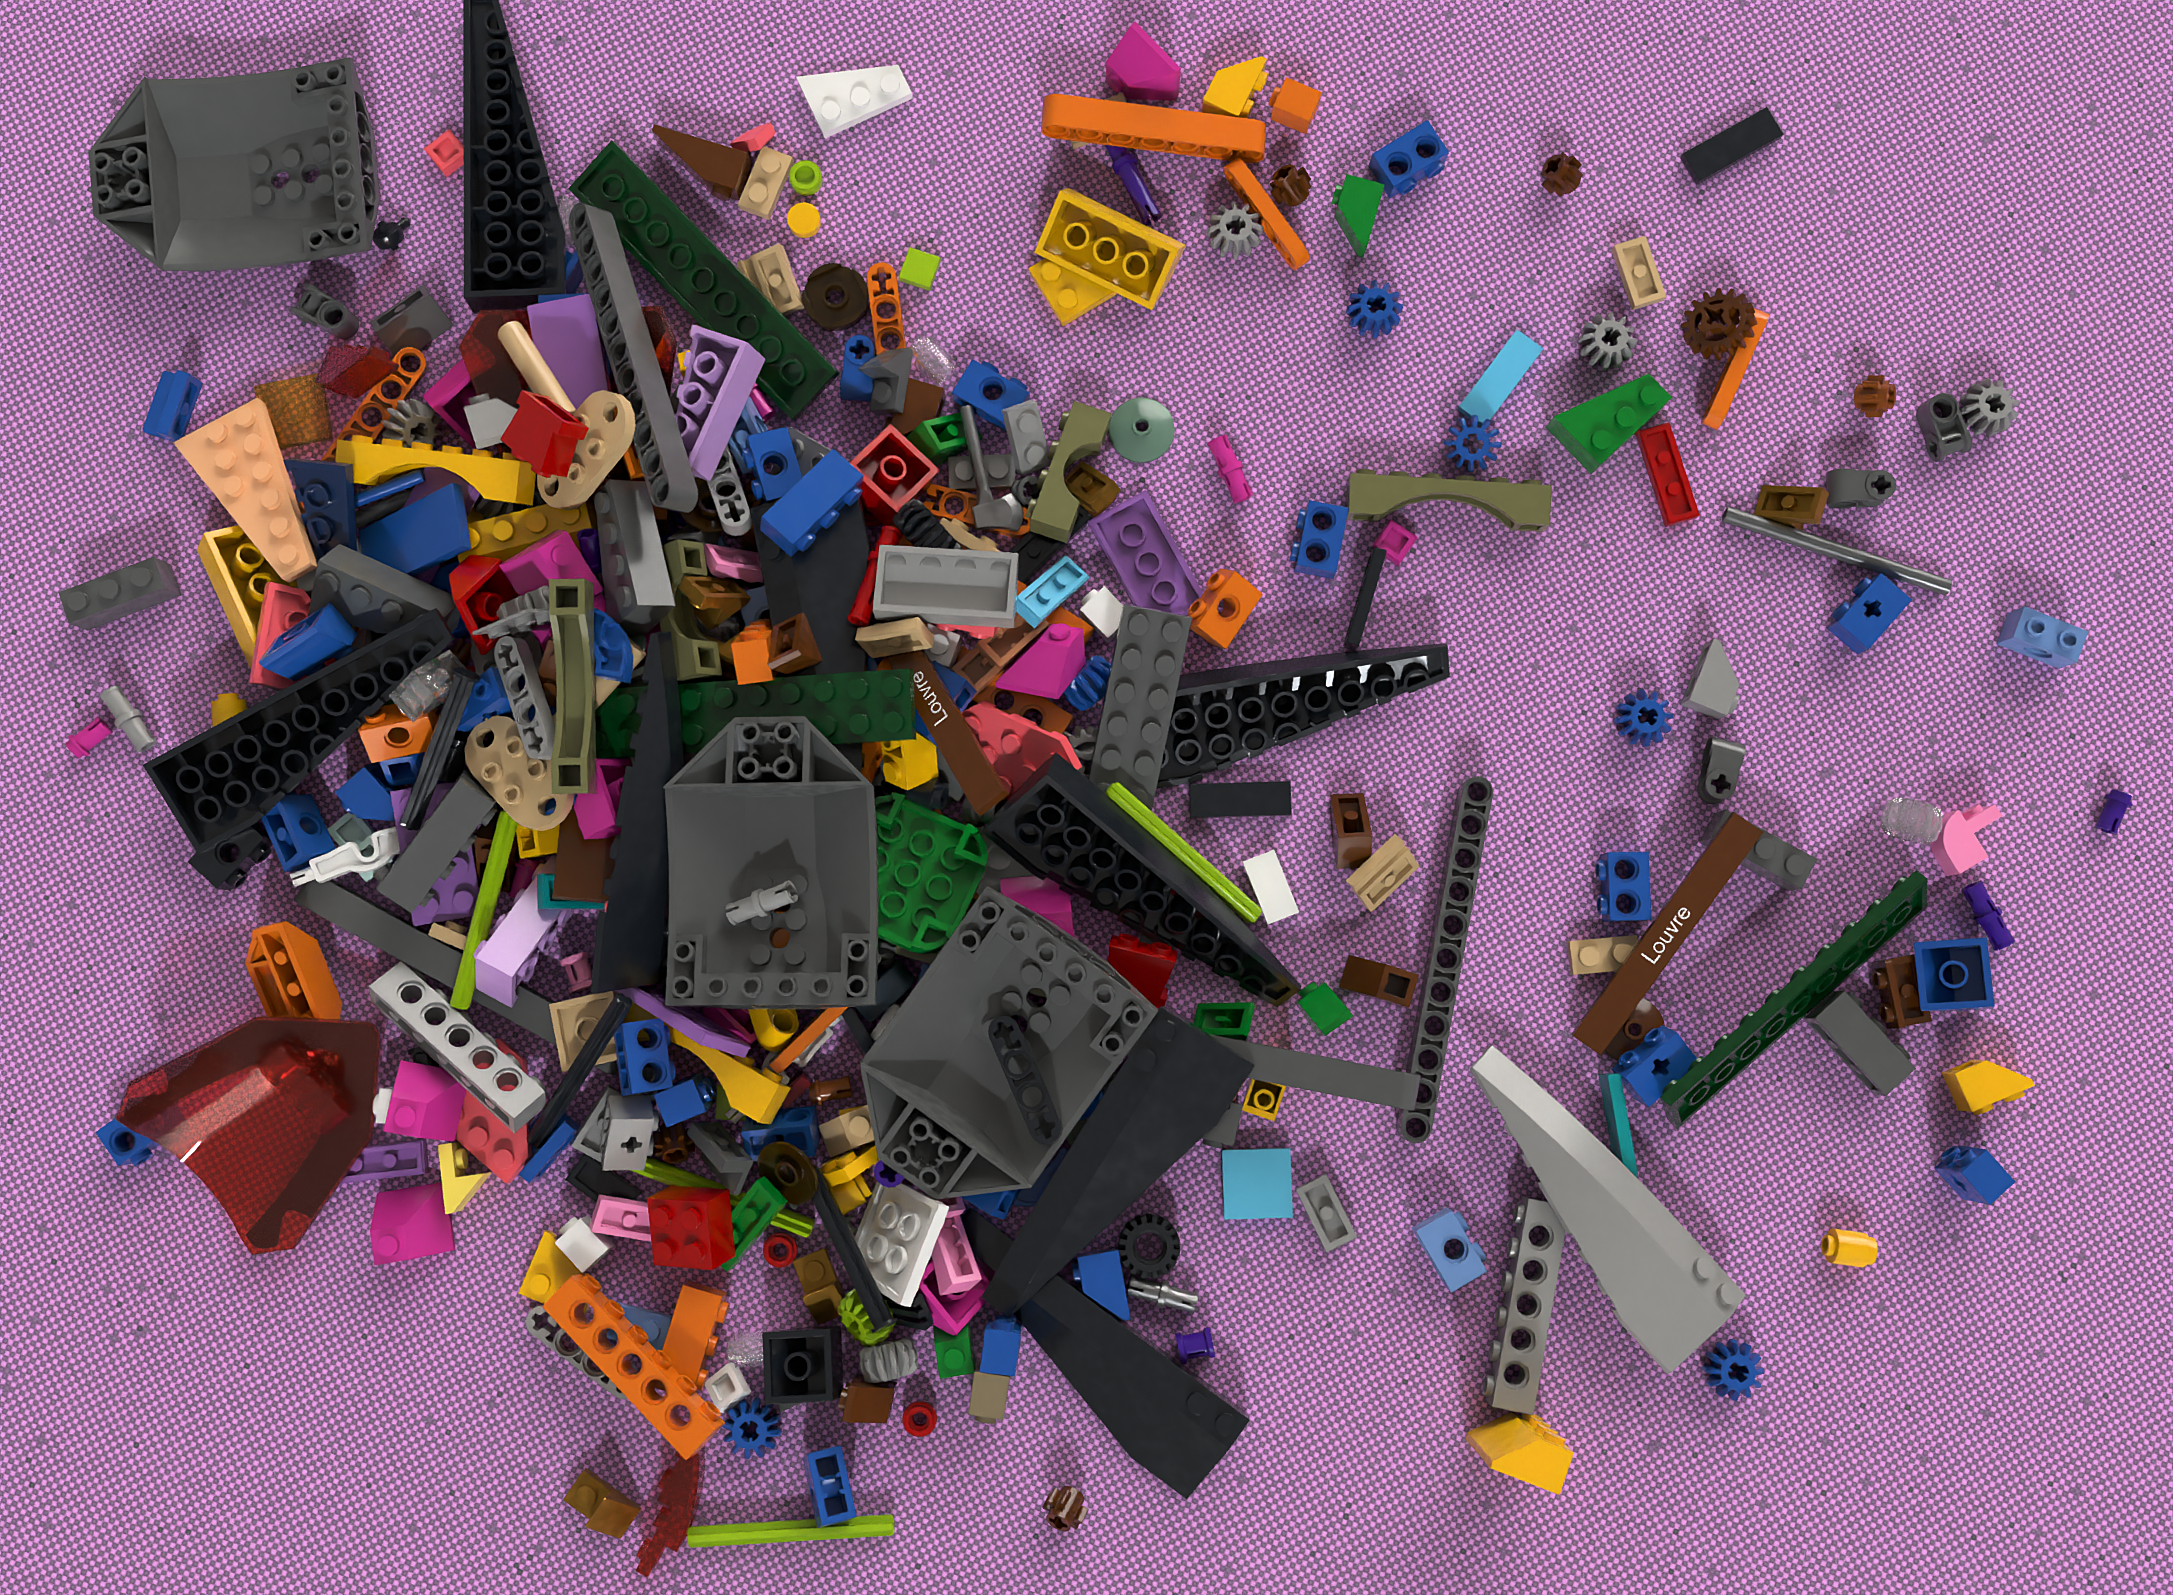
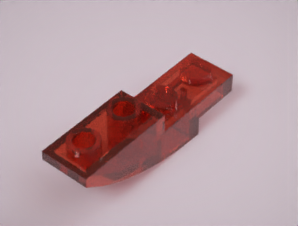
M705 1445L697 1454L687 1460L676 1450L674 1456L679 1458L673 1470L667 1468L657 1486L662 1489L657 1501L667 1505L669 1508L665 1506L661 1508L653 1523V1526L658 1528L652 1540L646 1538L636 1555L641 1561L635 1571L647 1578L655 1569L666 1547L678 1552L686 1540L688 1528L693 1524L703 1489Z

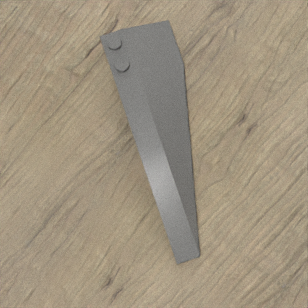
M1493 1045L1489 1046L1471 1066V1073L1492 1108H1497L1505 1122L1503 1127L1509 1137L1514 1136L1523 1151V1154H1521L1522 1159L1528 1168H1533L1540 1182L1537 1184L1567 1234H1572L1580 1249L1577 1252L1584 1263L1590 1264L1598 1278L1596 1284L1603 1295H1608L1615 1307L1613 1312L1618 1321L1666 1374L1673 1372L1730 1318L1746 1294L1665 1206L1608 1148L1525 1072Z

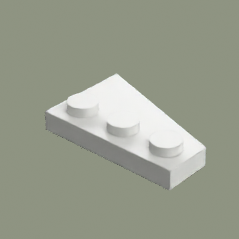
M899 65L796 77L824 138L913 99L912 92Z

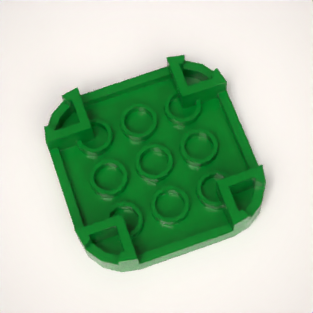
M892 792V795L879 796L875 798L878 843V937L915 953L930 954L939 952L964 919L984 876L988 860L986 843L979 834V830L968 823L966 826L934 811H930L906 800L903 794Z

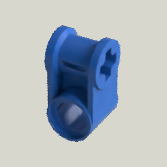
M855 335L849 338L845 344L843 370L840 379L841 400L871 402L875 379L858 370L860 366L877 356L872 341L866 336ZM865 348L867 353L862 355V359H857L855 354H860L861 349Z

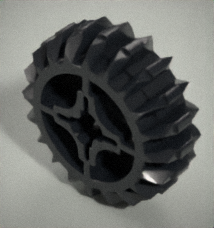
M912 499L909 503H905L893 516V523L913 547L963 550L953 536L919 500Z

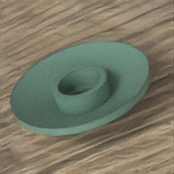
M1142 397L1130 399L1121 404L1113 413L1109 427V437L1114 449L1125 459L1137 463L1151 462L1163 456L1170 448L1175 433L1174 421L1167 408L1156 400ZM1139 422H1145L1148 425V429L1140 432L1136 429V425Z

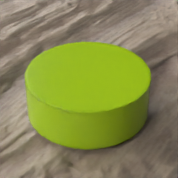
M808 160L799 161L791 167L789 172L790 184L799 195L811 196L820 190L823 177L820 168L814 162Z

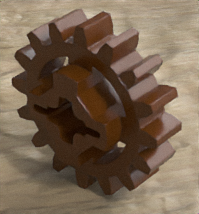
M1717 288L1715 296L1710 297L1707 292H1704V300L1701 303L1696 300L1691 302L1694 310L1684 312L1687 321L1681 323V328L1684 332L1683 338L1694 354L1701 352L1706 360L1712 353L1715 354L1717 360H1721L1724 352H1728L1732 357L1735 355L1734 348L1736 346L1744 349L1747 347L1744 341L1745 337H1754L1755 334L1752 327L1757 325L1754 315L1756 312L1752 303L1748 302L1745 294L1742 293L1737 297L1735 290L1731 288L1726 295H1723L1721 288Z

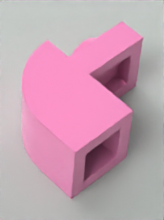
M1979 803L1962 813L1959 810L1945 813L1936 821L1930 837L1931 850L1946 876L1961 874L1989 857L1974 833L2002 817L1995 804L1981 807Z

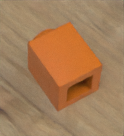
M1286 77L1281 88L1277 86L1274 88L1268 105L1273 107L1270 120L1307 134L1319 107L1322 92Z

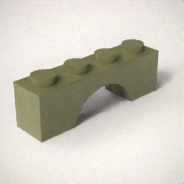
M1076 401L1073 402L1070 412L1064 410L1058 430L1062 431L1060 440H1053L1049 450L1048 459L1052 460L1049 470L1043 469L1038 480L1037 488L1041 489L1038 500L1032 498L1027 510L1026 518L1030 519V531L1068 543L1078 517L1080 501L1067 489L1064 475L1068 468L1079 459L1088 456H1100L1109 431L1112 413Z
M676 539L662 545L676 606L660 621L661 631L671 632L678 684L701 683L722 676L718 642L708 640L700 633L694 618V606L690 604L688 597L678 587L684 576H708L704 546L700 542Z

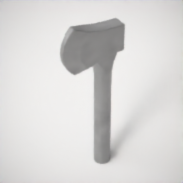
M963 406L960 408L977 490L976 506L972 507L975 529L1018 531L1023 520L1021 504L1011 493L994 500L989 488L973 406Z

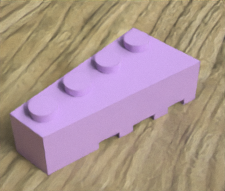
M692 324L690 331L692 344L690 352L685 354L683 365L686 367L683 385L679 384L676 397L679 399L675 418L693 476L711 481L765 358L748 342Z
M552 855L546 864H539L533 873L532 883L527 889L522 888L517 893L513 901L514 907L508 915L502 914L493 928V935L488 941L483 940L474 952L476 989L511 1008L518 999L516 988L521 980L528 983L534 974V967L538 961L539 952L547 953L554 943L553 941L558 931L555 928L556 925L564 927L575 910L538 909L537 875L542 873L555 874L557 858L555 855Z

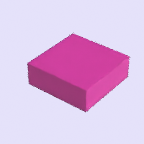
M1390 519L1373 543L1371 549L1378 547L1387 550L1385 558L1399 566L1418 537Z

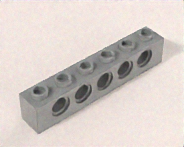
M400 961L369 985L371 1003L513 1133H516L546 1107V1088L537 1077L533 1075L529 1077L523 1072L520 1063L513 1055L502 1053L497 1048V1043L487 1032L480 1033L473 1026L471 1018L462 1010L457 1012L450 1005L447 996L441 990H433L427 985L425 977L418 969L414 967L410 969ZM411 998L419 999L416 1003L405 1002ZM433 1020H442V1021H444V1022H442V1023L439 1024V1025H430V1024H428L429 1022H431V1021H433ZM458 1041H464L467 1043L463 1047L453 1046V1044ZM481 1063H489L492 1065L487 1069H479L476 1067ZM505 1085H513L516 1087L512 1091H503L500 1089Z
M1522 1196L1521 1203H1516L1513 1212V1223H1516L1517 1227L1515 1237H1510L1507 1246V1257L1511 1258L1509 1272L1504 1271L1501 1280V1292H1505L1503 1306L1499 1305L1495 1314V1326L1499 1327L1497 1340H1492L1489 1348V1361H1493L1491 1374L1486 1375L1484 1378L1483 1396H1487L1486 1401L1494 1408L1534 1415L1565 1230L1547 1200ZM1540 1225L1543 1228L1544 1236L1540 1242L1532 1244L1529 1240V1232L1534 1226ZM1530 1260H1535L1538 1265L1537 1273L1533 1277L1525 1278L1523 1275L1524 1264ZM1523 1295H1530L1532 1299L1531 1307L1525 1312H1519L1517 1309L1518 1299ZM1519 1329L1524 1330L1526 1334L1524 1343L1520 1346H1512L1510 1339L1513 1332ZM1512 1364L1519 1365V1376L1512 1381L1505 1380L1504 1373L1506 1368Z

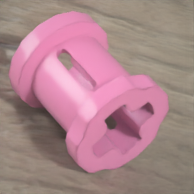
M589 951L578 953L559 961L560 966L565 967L571 985L568 988L570 994L591 988L592 970L588 962L590 957Z

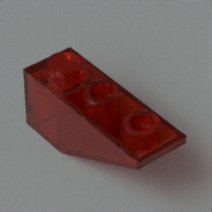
M344 344L343 347L330 346L314 383L344 398L357 399L398 370L399 364L389 360L390 354L375 346H370L369 349L361 345H357L356 348Z

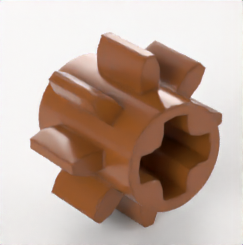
M1868 375L1867 381H1862V384H1858L1855 388V407L1861 409V412H1865L1866 417H1882L1883 412H1887L1888 409H1892L1895 405V385L1889 384L1890 381L1885 380V375Z

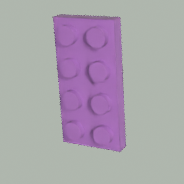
M456 782L436 785L422 825L429 816H432L442 797L448 789L453 788ZM412 788L390 791L400 853L414 840V836L418 832V830L411 831L400 825V820ZM472 846L466 853L459 850L452 860L457 863L455 868L445 881L440 877L432 886L436 892L425 907L418 905L411 913L413 926L473 916L479 887Z

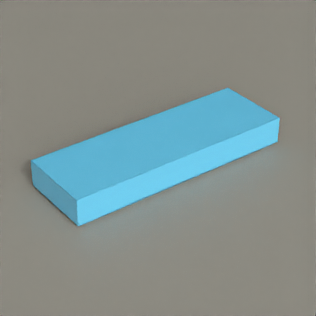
M1516 330L1457 410L1470 420L1472 415H1477V425L1480 427L1486 419L1491 420L1544 348L1519 330Z
M1065 555L1017 596L1016 612L1033 628H1036L1079 590L1090 577Z

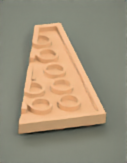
M255 398L173 442L283 580L290 583L317 568L316 559L268 410L262 400Z

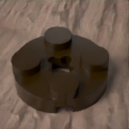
M829 263L815 269L807 278L808 282L802 293L803 305L809 318L823 330L832 332L849 329L861 321L868 313L869 292L861 274L855 269L841 266L838 263ZM832 290H836L838 294H845L841 299V303L835 304L834 302L829 303L827 301L831 298L830 292Z

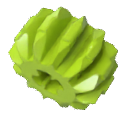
M855 1289L848 1292L840 1301L838 1312L842 1316L841 1322L845 1324L847 1332L853 1335L854 1340L860 1341L863 1346H874L878 1342L881 1343L893 1331V1326L896 1322L877 1333H872L871 1330L874 1327ZM887 1305V1307H888V1309H889V1311H890V1313H891V1315H892V1314H893V1310H892L891 1308H889V1306Z

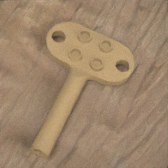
M518 321L507 322L499 329L498 338L532 392L548 396L589 428L584 440H578L567 477L551 475L550 478H546L537 474L539 492L542 499L549 506L564 510L579 508L588 500L629 448L635 432V413L631 403L623 395L605 390L592 393L576 410L522 324ZM617 407V417L613 421V411ZM557 480H558V482H559V487H558V491H557L556 494H555L554 487H555V483H556Z
M628 638L632 648L634 669L646 656V653L634 641ZM595 676V710L621 682L601 679ZM555 713V714L552 716V718H553L554 724L556 725V713ZM496 715L490 717V719L486 718L484 722L473 728L467 738L464 750L466 765L472 775L507 814L521 826L538 831L554 828L564 821L572 809L575 794H552L551 760L534 759L527 755L515 720L510 717ZM493 731L494 740L490 746L485 748L483 739L488 732ZM554 798L556 809L551 815L547 816L545 805L550 799Z

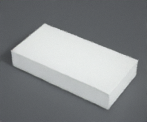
M1275 850L1242 862L1267 925L1299 913Z

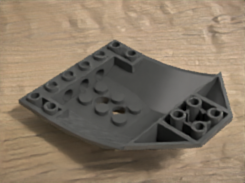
M351 57L297 68L247 75L189 79H147L144 76L88 152L93 216L163 271L209 272L271 267L371 250L380 203L376 144L354 60ZM314 169H319V176L316 180L308 183L309 173ZM281 172H287L289 175L288 183L281 189L276 188L274 185L275 177Z
M805 716L735 717L663 787L665 789L669 857V936L665 1005L725 1009H826L876 1005L879 892L874 786ZM788 880L794 884L797 893L791 894V896L797 895L798 900L791 903L790 908L786 912L776 913L772 910L768 916L760 917L758 915L737 925L731 924L728 920L726 913L733 911L725 910L728 903L749 897L757 889L767 890ZM781 929L787 930L790 936L788 944L783 948H776L773 944L774 934Z
M987 886L860 1062L878 1159L935 1200L1032 1188L1051 1158L1159 1010L1106 960L1055 923ZM1032 988L1042 989L1047 996L1046 1002L1043 1004L1033 1003L1029 998V990ZM1021 1015L1027 1021V1029L1022 1033L1062 1123V1135L1054 1144H1039L1030 1135L989 1039V1025L997 1017ZM1004 1023L999 1025L1000 1032L996 1034V1038L1002 1037L1008 1046V1049L1001 1050L1003 1055L1010 1049L1022 1047L1020 1041L1016 1045L1012 1043L1009 1036L1012 1030ZM1014 1055L1009 1061V1069L1014 1074H1022L1028 1067V1060L1024 1055ZM1034 1086L1025 1089L1022 1096L1023 1102L1030 1107L1038 1105L1042 1099L1040 1089ZM1048 1105L1040 1112L1029 1113L1031 1120L1035 1116L1039 1118L1041 1128L1037 1130V1134H1043L1047 1139L1052 1137L1051 1130L1056 1128L1054 1123H1047L1043 1116L1044 1112L1050 1111Z

